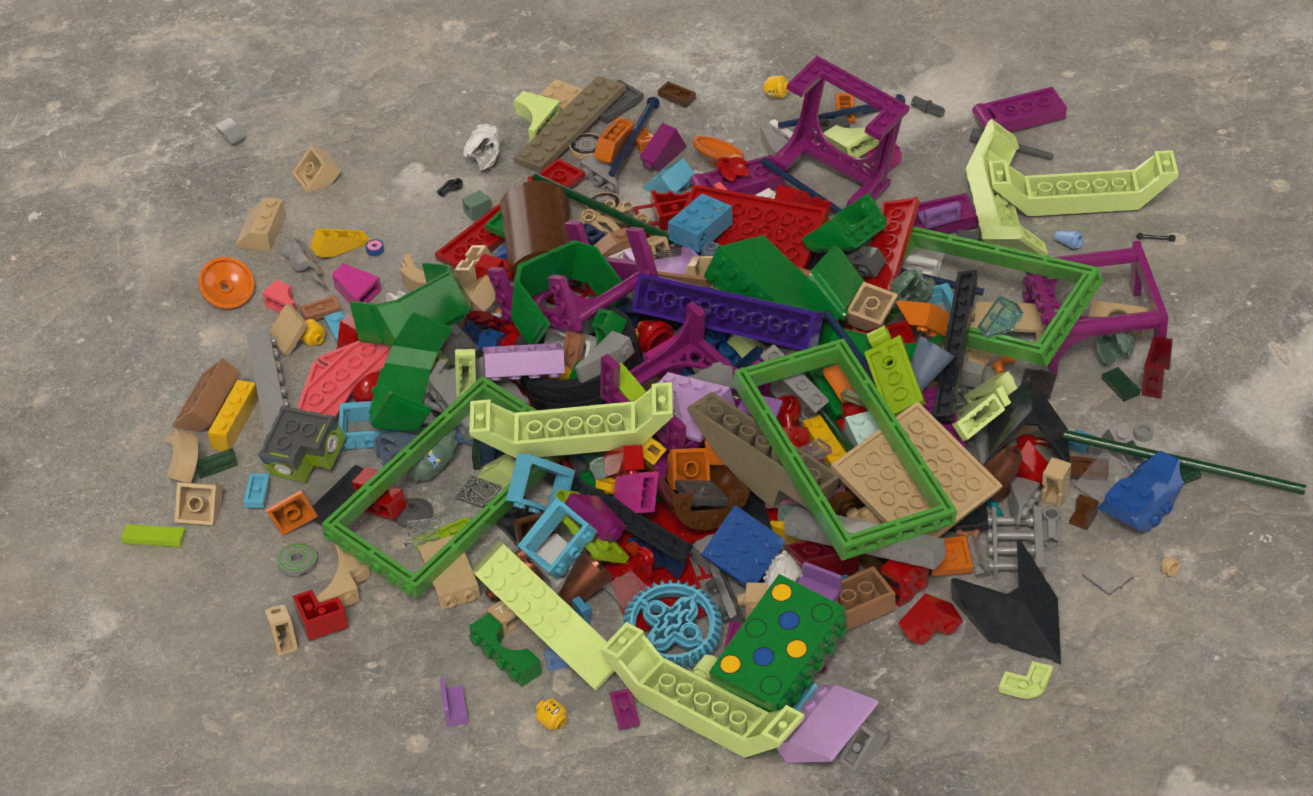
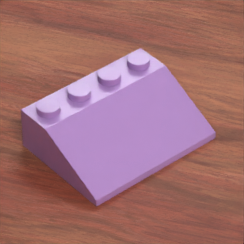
M560 343L482 347L485 377H489V380H501V377L509 376V379H521L522 375H529V378H540L541 374H549V377H559L560 373H565L564 349Z
M669 372L658 382H672L673 414L686 425V439L701 442L705 437L687 411L688 406L711 391L736 406L730 387ZM666 424L660 428L664 433H666Z
M822 684L814 690L813 695L803 703L802 708L799 710V712L805 714L803 721L782 745L777 747V750L786 763L832 762L878 705V701L838 685Z

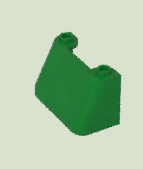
M868 192L833 215L831 220L802 238V241L805 243L806 248L813 252H828L833 245L841 248L842 251H853L886 226L887 221Z
M833 245L813 268L795 302L809 310L818 312L829 310L837 322L839 320L844 321L849 312L846 310L848 305L852 302L865 281L841 248Z

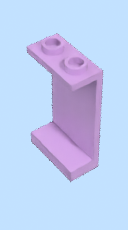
M682 246L681 256L654 260L657 271L686 275V266L693 256L699 255L694 250ZM631 250L623 251V259L635 260L633 252Z

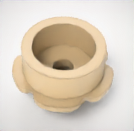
M1173 556L1165 558L1161 563L1163 575L1174 576L1180 568V563Z

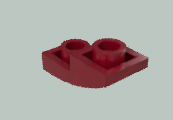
M470 311L467 314V319L478 326L486 325L487 328L495 330L506 325L505 320L486 311Z

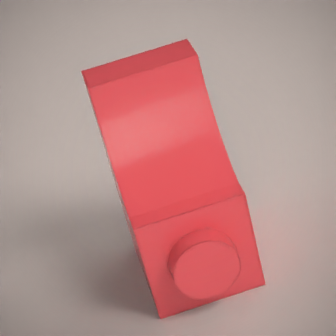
M276 280L262 292L265 307L280 313L285 304L288 303L297 311L295 301H293L292 289L288 284Z

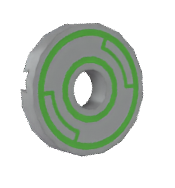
M300 542L283 547L276 558L281 573L290 577H299L304 573L308 574L318 563L317 553L313 546ZM297 558H300V559H301L300 561H297V562H294V561H293L294 559H297Z

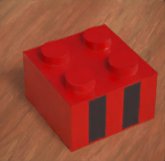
M889 560L881 567V576L895 592V605L902 607L905 603L910 602L917 593L926 589L928 586L929 568L895 560Z

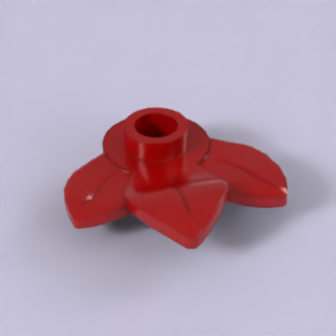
M721 157L716 162L717 170L722 173L725 179L731 182L735 181L736 176L750 177L749 169L746 166L748 162L742 158Z
M636 542L627 543L626 549L634 556L632 567L642 570L644 578L646 580L650 579L653 575V552L646 547H640Z

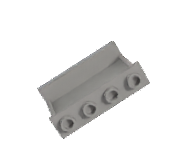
M483 357L475 359L476 381L482 376L485 377ZM456 368L428 378V392L443 412L459 398L456 397ZM509 376L501 377V380H490L530 406L528 398L522 395L517 384H514L509 379ZM469 414L456 426L466 441L474 439L469 433Z

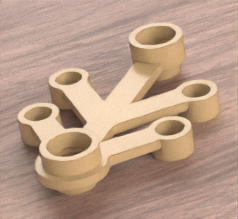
M607 200L605 202L606 205H613L611 207L616 209L614 200ZM625 201L617 210L623 213H631L634 210V206L631 201ZM592 209L584 210L580 216V221L583 224L588 222L604 232L605 235L609 231L603 229L599 223H605L612 231L621 229L617 224L627 225L608 215L603 216V213ZM640 213L635 217L650 224V217L646 213Z

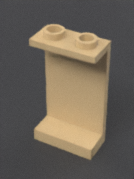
M976 301L975 309L972 310L971 321L974 322H971L970 327L985 331L1036 332V343L1044 333V325L1041 324L1040 320L1041 312H1037L1036 304Z
M455 535L418 546L422 565L426 564ZM465 552L433 581L441 610L481 598L478 582L472 572Z

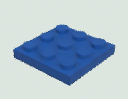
M734 505L700 556L746 587L747 583L759 582L786 540Z

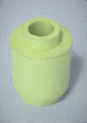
M704 655L692 669V673L710 682L709 670L717 661V658L713 655Z

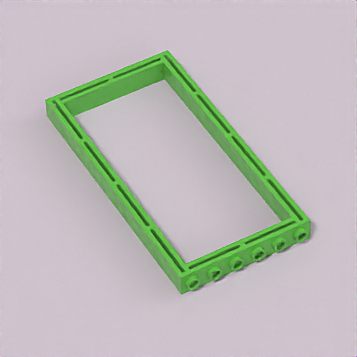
M914 226L903 260L904 263L912 250L918 247L1076 283L1037 343L969 327L966 347L1046 367L1104 281L1099 267ZM891 308L885 325L889 324L899 315L901 310ZM946 335L942 336L943 341H946Z
M844 338L734 371V387L841 560L955 524L956 508ZM837 363L931 508L848 534L756 386Z
M482 376L322 523L323 536L329 542L337 544L342 551L353 555L358 562L369 566L374 573H379L385 577L390 584H395L401 588L406 595H411L417 599L433 584V581L513 507L514 503L506 501L510 483L415 574L347 527L470 414L471 401L491 399V403L514 413L537 410ZM566 455L540 458L558 464ZM531 466L524 495L548 472Z

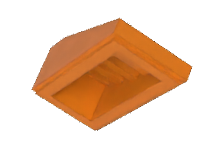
M848 93L835 94L836 110L854 107L852 95ZM855 114L846 115V117H851L848 118L849 123H855Z
M645 127L642 128L634 142L640 154L653 137Z

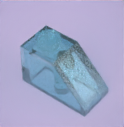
M999 295L977 327L984 337L989 338L1013 330L1017 323L1021 321L1024 312L1017 303Z

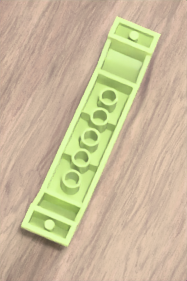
M991 119L988 121L966 167L967 179L970 184V191L982 232L981 237L986 243L1047 256L1045 242L1020 225L1015 206L992 188L988 161L1007 160V164L1010 165L1019 146L1016 136Z
M1173 150L1154 151V155L1136 169L1024 176L1008 165L1007 160L988 161L992 188L1027 216L1139 210L1177 179L1179 175Z
M672 382L652 384L651 389L633 402L518 413L491 403V399L471 401L469 433L471 437L514 458H517L518 453L548 457L609 451L625 445H642L673 417Z
M500 540L472 567V572L594 690L597 691L615 672L601 654V648L607 641Z
M627 622L601 648V654L638 702L743 758L780 747L805 718V714L787 705L782 710L767 712L663 658L646 638L644 631Z

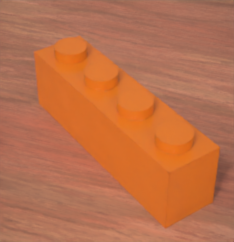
M617 117L599 137L593 157L598 158L600 162L610 163L625 145V141L632 133L634 122Z

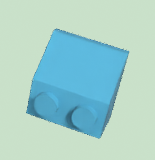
M682 158L664 168L645 184L643 188L648 192L650 190H656V193L673 191L674 194H679L681 192L680 188H686L690 185L689 179L695 173L685 159Z

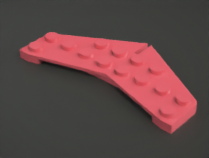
M356 341L317 357L318 362L313 361L297 409L318 412L323 415H333L336 419L340 411V403H346L357 383L369 373L380 372L381 368L383 369L391 346Z

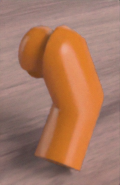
M1000 356L992 364V369H994L996 374L1005 371L1004 365L1014 363L1015 359Z

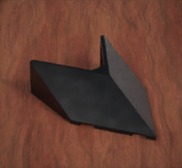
M1029 375L1009 397L1011 403L1004 407L1005 410L987 424L985 462L998 454L1023 425L1038 426L1060 460L1070 463L1069 441L1062 439L1064 430H1068V428L1031 375Z
M1020 539L1017 540L1018 588L1005 594L957 578L951 579L952 600L988 642L994 644L998 642L1009 646L1010 649L1038 658H1049L1054 663L1061 665L1058 597Z

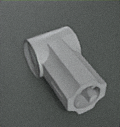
M1055 505L1044 507L1042 512L1043 544L1047 548H1055L1061 544V510Z

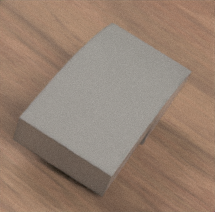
M230 117L215 125L216 130L223 134L226 141L231 144L242 141L243 137L246 136L245 131Z

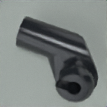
M460 178L447 180L437 190L438 195L444 197L448 192L460 190L463 181Z

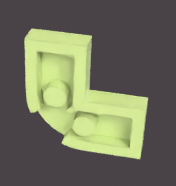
M1032 661L1026 676L1005 671L999 685V693L1023 699L1038 697L1048 686L1053 673V666Z

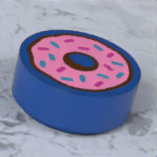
M373 239L365 245L366 253L370 256H378L384 252V244L381 240Z

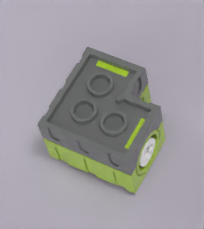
M281 406L279 414L276 416L271 427L272 429L268 433L258 456L272 476L306 483L308 475L314 466L331 470L346 435L333 415H323L318 412H308L302 409Z

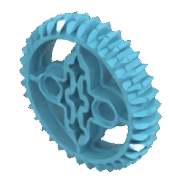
M671 579L668 584H665L663 580L660 582V585L653 583L652 588L646 585L645 592L639 590L638 596L634 595L632 602L629 601L628 608H626L623 617V623L627 622L636 627L637 616L642 611L644 620L652 627L647 639L663 658L684 669L687 665L692 669L693 663L697 664L704 655H712L713 649L717 648L718 642L721 640V627L723 623L719 607L715 605L714 598L710 599L709 593L704 594L702 588L696 590L697 586L695 584L690 587L687 581L684 585L681 584L680 580L672 583ZM664 597H681L672 607L657 600ZM697 605L705 611L709 619L710 628L705 640L702 639L699 627L693 623L698 615ZM674 643L685 650H689V652L682 654H664Z

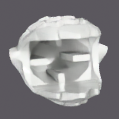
M485 123L484 125L476 126L477 129L472 132L463 152L465 157L468 155V157H474L480 167L479 170L481 171L488 167L490 168L495 163L500 153L499 147L501 144L499 129L496 126Z
M784 550L772 560L769 569L765 572L766 576L763 577L764 583H768L769 588L778 574L798 582L802 577V567Z

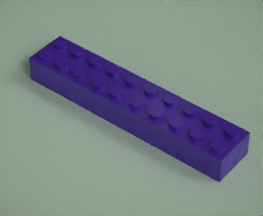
M638 274L631 310L633 312L685 323L686 305L693 301L705 311L704 328L799 350L818 346L824 316L823 312L652 274Z

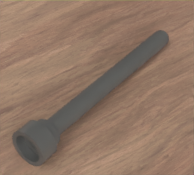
M973 128L970 141L978 143L983 134L982 130ZM1018 144L1019 149L1016 150L1048 160H1052L1054 157L1050 152Z

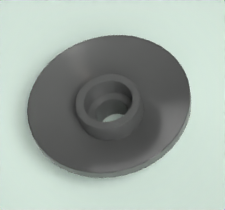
M421 498L406 499V508L394 521L404 528H419L432 519L433 507L428 501Z

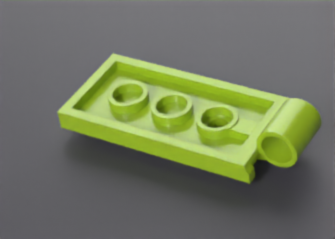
M885 325L867 333V338L873 348L864 353L877 390L894 416L897 417L917 401L921 405L926 404L902 337L899 335L891 339ZM893 361L890 366H887L888 362Z
M560 489L556 492L555 499L557 497L565 503L570 493H579ZM567 514L561 520L574 536L582 527ZM596 535L584 547L591 553V557L599 562L609 561L614 564L616 562L626 564L629 556L617 542L602 541Z

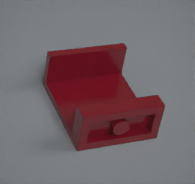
M1153 336L1144 365L1142 396L1162 398L1165 370H1170L1173 339Z

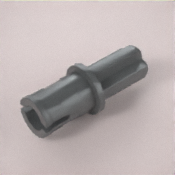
M914 96L911 101L912 107L921 109L926 114L931 113L942 117L945 113L943 107L934 104L931 100L927 101Z

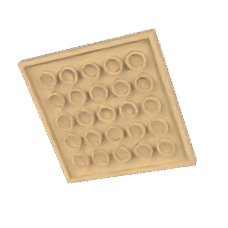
M918 401L896 417L956 508L957 515L954 525L1001 490L1003 485ZM880 429L830 466V469L840 476V480L883 523L931 508ZM954 525L926 533L925 535L940 537Z

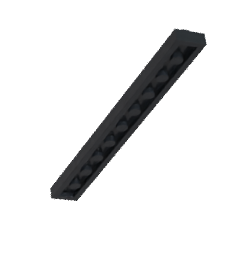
M977 270L957 273L944 350L955 357L939 374L932 414L938 422L954 420L978 280Z
M548 472L543 480L553 486L556 475ZM574 475L570 491H576L584 495L599 496L626 525L625 530L683 564L694 547L693 545L641 514L635 513L624 504Z

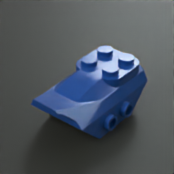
M1162 450L1154 456L1143 461L1127 478L1120 479L1106 493L1105 500L1097 509L1137 530L1149 532L1154 526L1157 527L1166 514H1170L1173 504L1184 484L1180 475V460Z

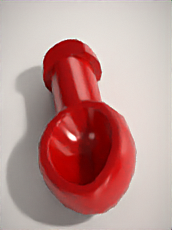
M1023 434L1016 439L1017 444L1029 440L1033 446L1041 445L1051 448L1046 438L1035 437L1032 434Z

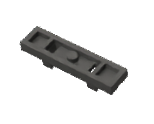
M709 563L708 565L713 577L705 585L712 595L717 593L721 595L724 603L719 608L722 621L725 623L732 620V622L744 623V616L726 573Z

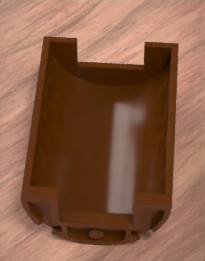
M528 181L517 188L514 186L504 194L500 201L509 272L516 273L518 264L570 242L565 223L569 220L573 221L571 206L565 192L560 187L545 181ZM576 280L570 285L580 287L581 282Z
M644 458V469L639 472H657L650 462ZM710 465V481H713L728 497L727 506H719L718 508L710 506L693 507L691 506L692 493H679L678 490H672L666 476L665 480L660 475L658 476L657 494L682 523L696 530L719 528L734 505L743 509L750 491L726 465Z

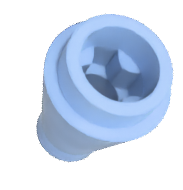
M1056 231L1054 240L1072 249H1079L1083 244L1084 237L1079 231Z

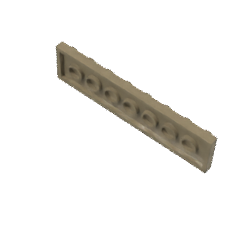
M597 76L514 157L515 163L539 172L555 161L569 145L626 91L625 84Z

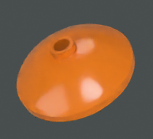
M695 136L693 138L694 148L712 165H716L717 160L721 157L744 158V153L739 148L723 140L709 136Z
M218 257L210 260L203 266L198 278V287L204 299L211 305L222 309H234L242 306L250 299L254 290V278L250 269L240 260L232 257ZM222 286L227 287V290H223Z

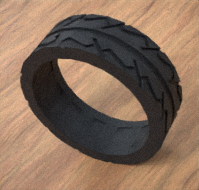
M610 305L605 310H610L627 320L621 334L630 337L634 353L623 363L628 371L644 362L634 325H631L632 321L628 315ZM595 331L594 333L589 334L596 337ZM520 334L515 345L529 344ZM545 335L538 344H544ZM601 374L583 383L579 382L578 378L551 380L543 377L529 378V375H522L521 379H519L521 388L536 410L608 404L600 397Z

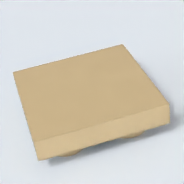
M286 303L269 333L270 336H274L275 344L283 354L289 356L292 350L295 349L302 334L305 333L308 325L294 307Z

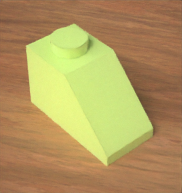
M504 454L487 463L476 478L487 483L491 482L493 485H497V487L505 488L511 482L516 461L510 455Z

